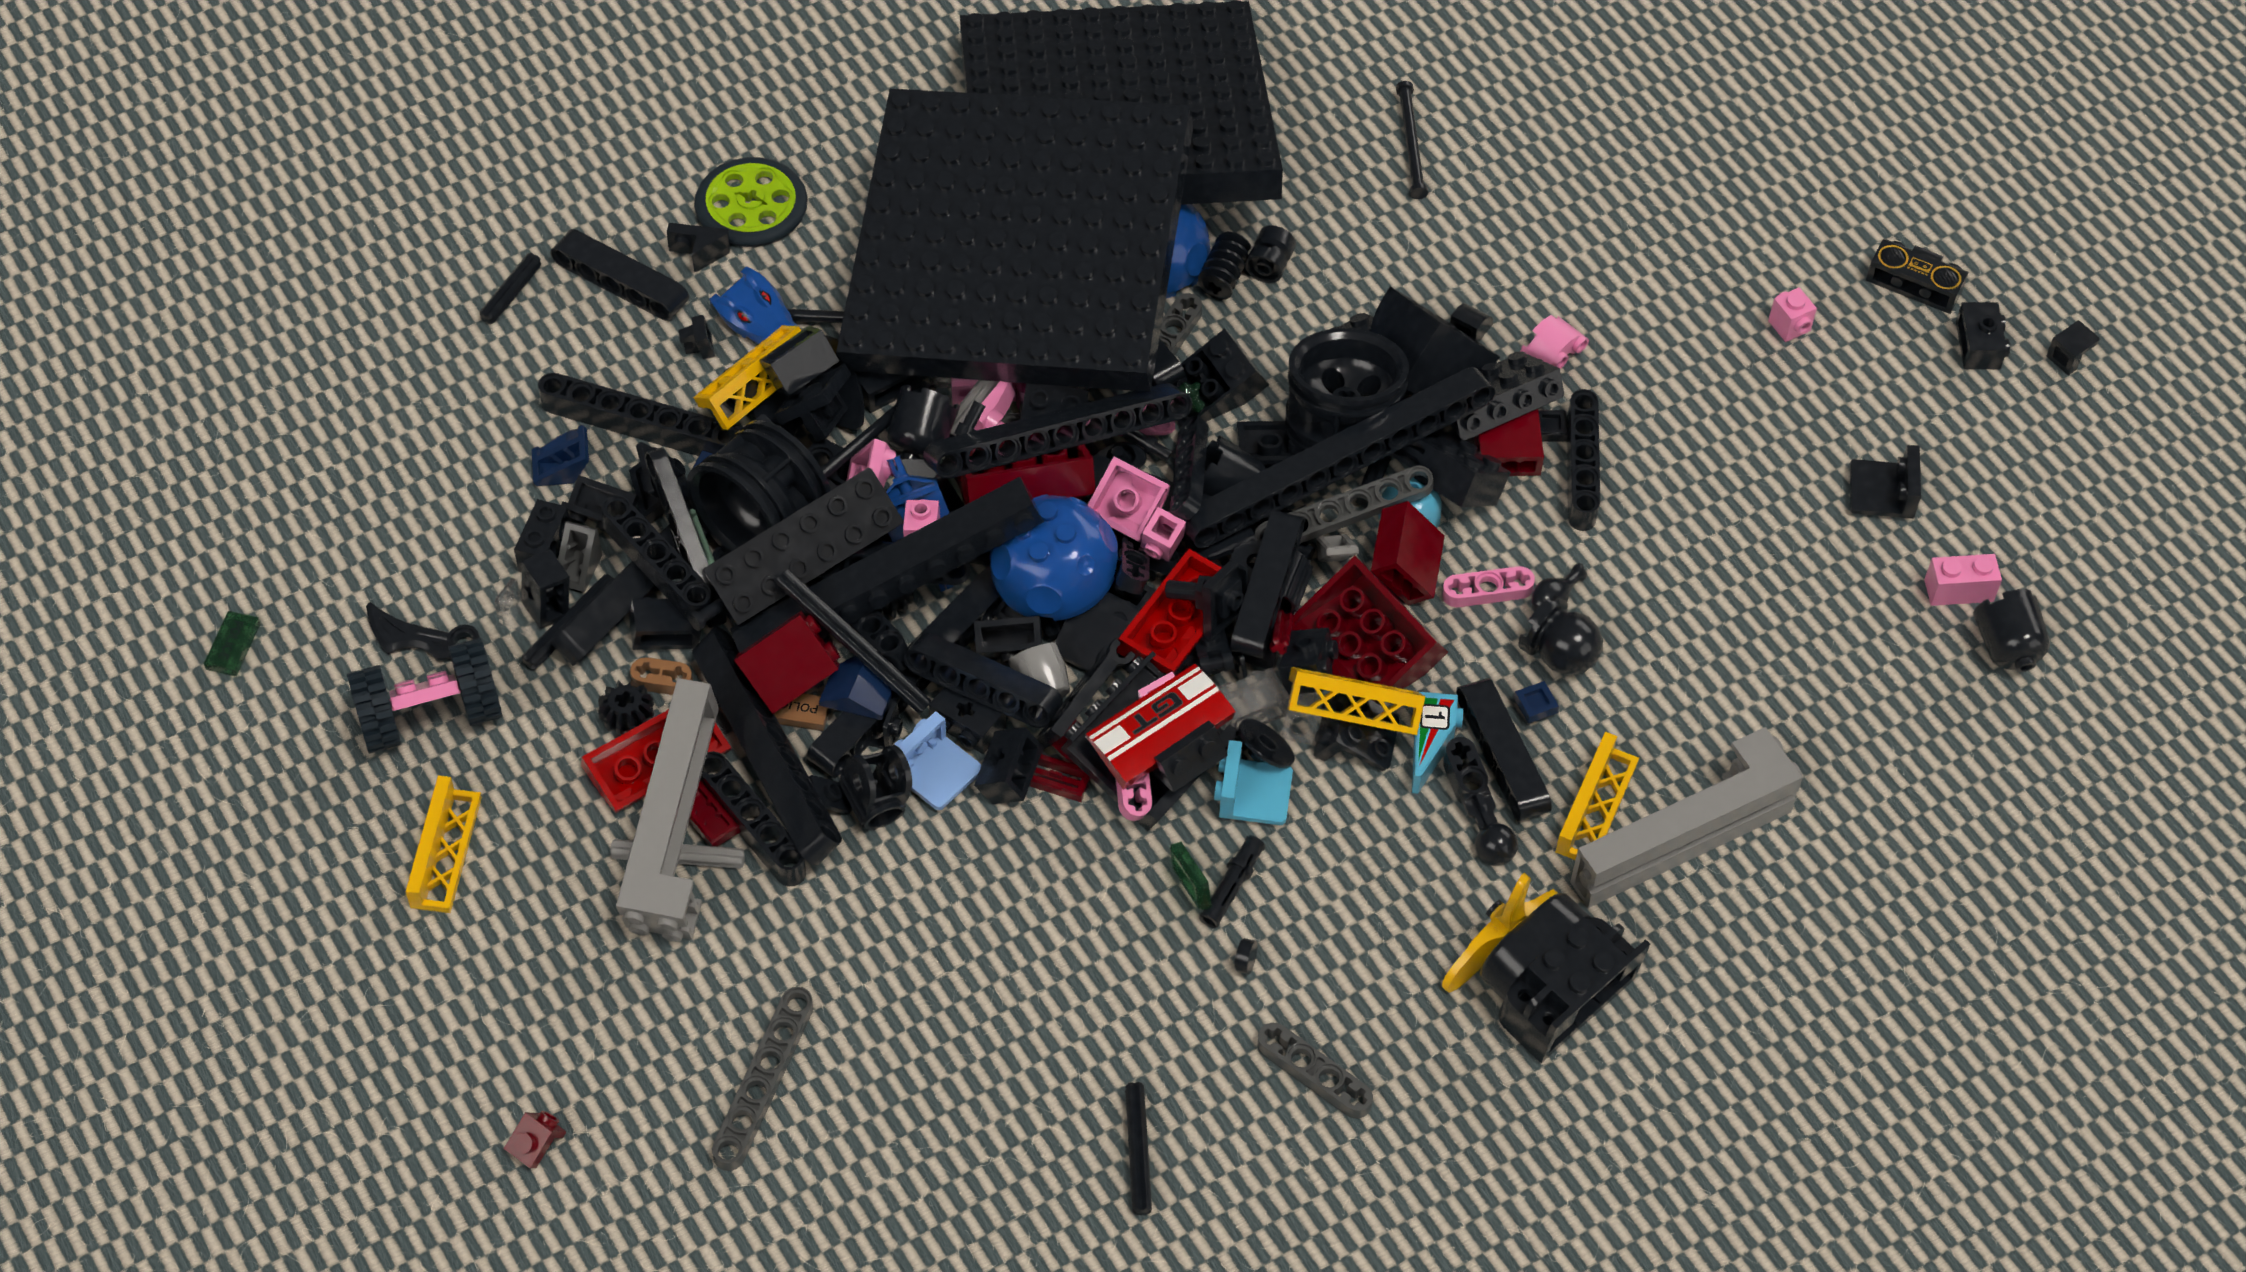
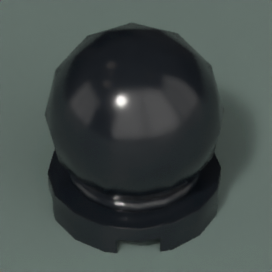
M1555 594L1553 601L1549 598L1545 599L1529 618L1528 622L1533 626L1527 637L1523 634L1520 635L1518 646L1529 655H1535L1540 651L1543 662L1552 671L1565 676L1583 674L1595 666L1603 651L1602 635L1597 625L1589 616L1580 612H1567V601Z

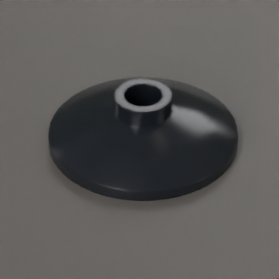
M1254 719L1242 720L1238 726V732L1249 749L1248 753L1252 759L1257 762H1266L1278 768H1289L1294 763L1295 756L1291 747L1275 730Z

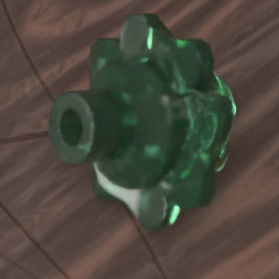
M1184 382L1178 388L1191 397L1192 409L1199 413L1205 406V403L1199 399L1198 390L1201 384L1195 382L1190 385Z

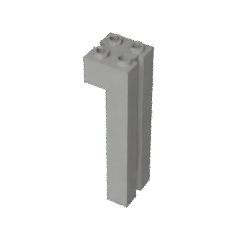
M677 678L616 903L619 914L623 915L622 920L625 926L629 928L630 932L638 935H648L649 932L662 934L663 938L674 942H681L682 938L692 940L702 900L696 899L693 894L694 881L675 877V872L719 710L711 684Z
M1764 727L1732 742L1731 747L1738 758L1732 761L1730 771L1722 774L1723 781L1579 847L1570 883L1587 908L1791 813L1796 800V792L1799 791L1803 777L1799 766L1795 762H1791L1784 753L1779 739L1772 736L1768 729Z

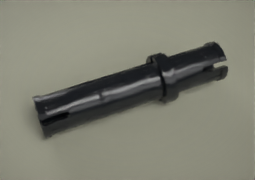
M1252 835L1247 836L1237 855L1229 860L1227 863L1228 870L1203 912L1199 915L1202 923L1211 928H1218L1220 921L1245 879L1251 878L1254 872L1253 866L1261 852L1265 849V844L1262 840Z

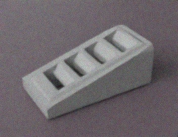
M1346 534L1316 538L1318 561H1342L1359 553L1358 546Z

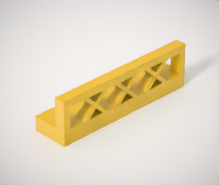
M782 325L695 395L693 398L698 407L711 409L722 429L728 430L776 391L771 380L767 379V373L759 360L801 332L800 327ZM751 380L758 381L756 395L752 398L744 397L746 384ZM728 398L736 399L734 413L727 418L720 405Z
M1291 667L1289 680L1293 684L1287 707L1288 710L1417 735L1425 701L1423 694L1417 691ZM1301 686L1314 688L1320 699L1309 706L1297 704ZM1320 689L1327 690L1330 692L1326 695H1323ZM1338 693L1346 694L1352 704L1342 712L1333 711L1327 700ZM1352 696H1357V697H1362V698H1361L1360 700H1358L1357 702H1355V700H1354V698H1353ZM1370 699L1377 700L1384 710L1373 719L1366 718L1359 708ZM1384 702L1393 703L1394 705L1387 708ZM1324 703L1327 710L1317 707ZM1401 706L1414 708L1410 726L1398 724L1391 713ZM1356 710L1359 716L1351 715L1349 713ZM1388 716L1391 722L1382 721V719Z
M1608 732L1604 733L1560 832L1555 853L1576 860L1578 849L1573 848L1576 840L1588 837L1590 842L1608 834L1639 761V757L1615 749L1616 735ZM1613 759L1629 766L1626 772L1613 775L1608 764ZM1611 785L1616 796L1602 801L1597 790ZM1600 811L1605 822L1590 827L1586 815Z
M438 775L406 887L405 892L412 909L451 913L480 807L481 792L454 789L452 778L448 776ZM454 800L471 802L469 810L456 816L452 811ZM458 827L463 833L462 838L448 845L444 840L445 833ZM450 855L455 862L454 867L440 874L436 869L437 862ZM442 884L447 891L444 902L428 900L429 891Z

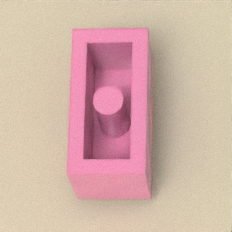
M1984 554L1932 558L1924 581L1931 606L1982 603L1986 599L1994 602L2002 578L1996 555Z

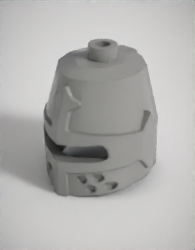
M1055 642L1026 649L1008 660L1011 669L1054 687L1059 691L1062 698L1070 693L1066 664Z

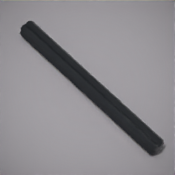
M785 570L778 576L775 581L776 585L809 615L811 614L820 625L917 713H922L930 705L931 700L795 575L789 570Z

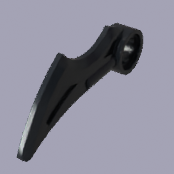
M371 602L366 605L371 629L378 643L388 655L401 649L417 648L430 653L437 661L451 659L448 646L455 645L459 639L464 637H470L473 640L480 638L476 628L470 625H459L450 632H445L402 621L384 612Z

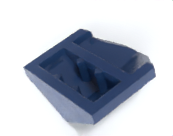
M580 425L578 429H572L557 436L541 448L537 446L531 450L533 483L536 486L575 483L578 475L582 473L589 462L588 437L585 426Z
M856 656L839 663V669L832 673L827 680L819 700V706L882 720L894 691Z

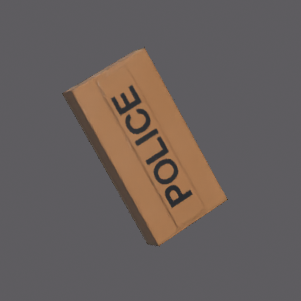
M803 693L774 714L782 725L824 731L830 708L819 706L821 696Z

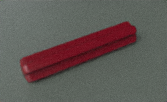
M1283 610L1278 612L1272 632L1270 651L1272 653L1278 651L1280 656L1287 652V646H1289L1293 624L1291 612L1285 614Z

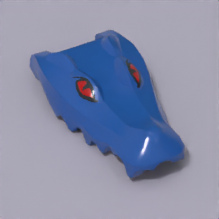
M747 266L740 271L743 277L723 295L718 296L714 294L709 299L710 304L714 306L723 321L734 332L743 338H750L755 344H760L782 325L798 326L793 321L776 288L763 275Z

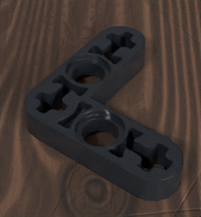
M1124 535L1118 547L1119 560H1117L1116 583L1128 593L1141 594L1149 579V569L1168 576L1185 553L1175 550L1169 562L1162 558L1159 560L1154 559L1144 552V548L1140 547L1141 542L1139 543Z

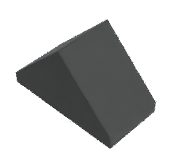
M567 521L565 522L558 561L570 576L569 588L584 592L602 557L598 529Z

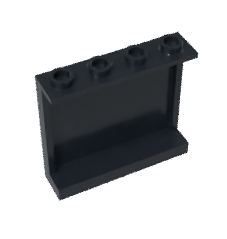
M1153 651L1145 659L1138 656L1126 669L1130 675L1124 681L1118 677L1105 691L1109 697L1103 703L1097 699L1084 713L1089 718L1082 725L1076 721L1063 735L1068 740L1060 750L1117 803L1116 779L1085 734L1139 700L1138 690L1165 676L1150 662L1156 655ZM1231 724L1224 730L1221 727L1217 729L1225 748L1228 746L1229 740H1234L1239 734ZM1150 772L1152 807L1137 822L1145 830L1149 831L1200 775L1191 780L1187 785L1173 792ZM1140 786L1133 789L1134 797L1128 802L1129 805L1135 806L1136 811L1142 806V803H1137L1135 800V792L1141 788Z

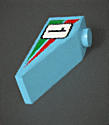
M1419 692L1425 696L1418 732L1417 735H1414L1412 793L1418 794L1445 754L1447 744L1454 738L1456 727L1462 728L1463 708H1457L1458 695Z

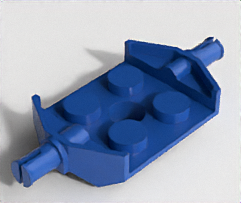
M900 455L894 457V459L887 460L894 475V483L886 493L903 521L906 500L924 499L939 501L940 518L950 513L937 483L938 478L909 476L905 471ZM904 523L888 532L892 542H896L904 537ZM938 584L941 592L954 587L953 585Z

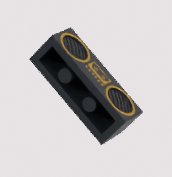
M1883 239L1871 261L1865 281L1951 314L1963 291L1969 272L1956 264L1943 262L1944 256L1915 245L1912 250L1898 241Z

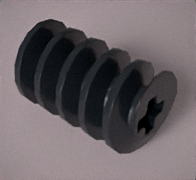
M1230 231L1222 232L1217 236L1215 244H1213L1198 276V284L1209 296L1219 300H1226L1231 297L1237 280H1239L1241 272L1245 267V261L1249 255L1248 251L1251 249V244L1245 237Z

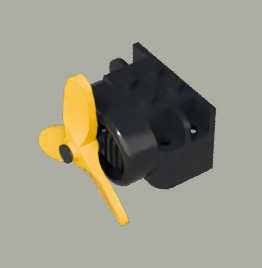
M1524 872L1517 881L1506 904L1498 900L1488 909L1486 915L1490 917V923L1478 933L1467 949L1452 965L1442 981V987L1448 993L1453 992L1480 970L1481 979L1503 999L1498 1015L1501 1025L1542 1063L1635 980L1651 944L1645 939L1638 947L1634 948L1622 937L1625 928L1620 923L1611 927L1604 920L1591 917L1567 894L1558 893L1554 889L1531 901L1525 902L1531 878Z

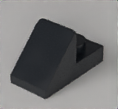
M677 223L668 224L667 240L669 251L692 254L694 272L700 271L730 253L729 229Z

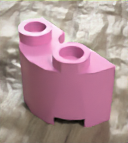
M1550 315L1532 330L1537 335L1529 345H1523L1520 352H1525L1532 357L1541 359L1561 369L1569 359L1567 354L1581 353L1588 345L1589 339L1559 316L1555 318L1553 315Z

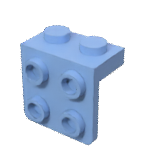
M936 711L927 719L920 720L914 727L913 732L904 740L900 739L894 744L903 751L909 763L912 775V791L936 810H942L977 778L982 766L977 760L946 737L945 718Z

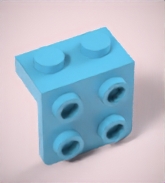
M1229 740L1228 756L1219 761L1218 772H1223L1224 778L1223 781L1217 780L1214 800L1220 801L1219 818L1273 825L1285 824L1293 769L1291 767L1278 768L1266 762L1241 759L1242 742Z

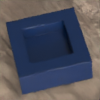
M1545 681L1515 691L1514 700L1528 724L1558 713L1559 705Z

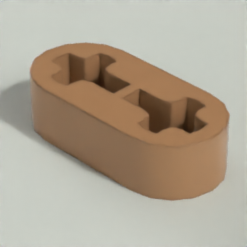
M640 658L630 668L631 679L636 683V687L644 684L648 692L673 695L676 682H673V680L677 678V675H682V679L693 681L690 667L681 662ZM645 671H651V673L647 674L646 678H642L640 676L643 675Z

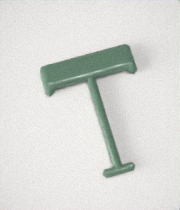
M690 509L689 513L706 554L708 565L715 562L696 511Z

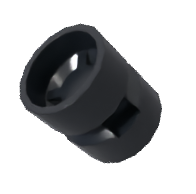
M1275 225L1263 227L1259 231L1254 246L1245 261L1247 272L1261 282L1275 283L1279 281L1296 247V241L1292 234L1284 228Z

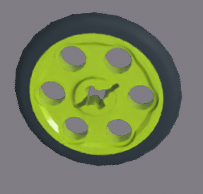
M745 157L721 164L709 172L700 183L695 194L694 208L702 226L729 229L730 244L756 247L773 243L791 233L804 217L807 210L808 196L805 185L799 176L786 165L762 157ZM761 177L772 179L770 183L764 185L756 182ZM737 179L742 181V184L737 187H731L727 185V182ZM780 195L789 198L784 203H777L773 199ZM719 200H725L729 203L723 208H717L713 205ZM766 216H771L776 219L771 224H763L760 222V220ZM734 219H742L745 221V224L736 227L732 226L730 222Z

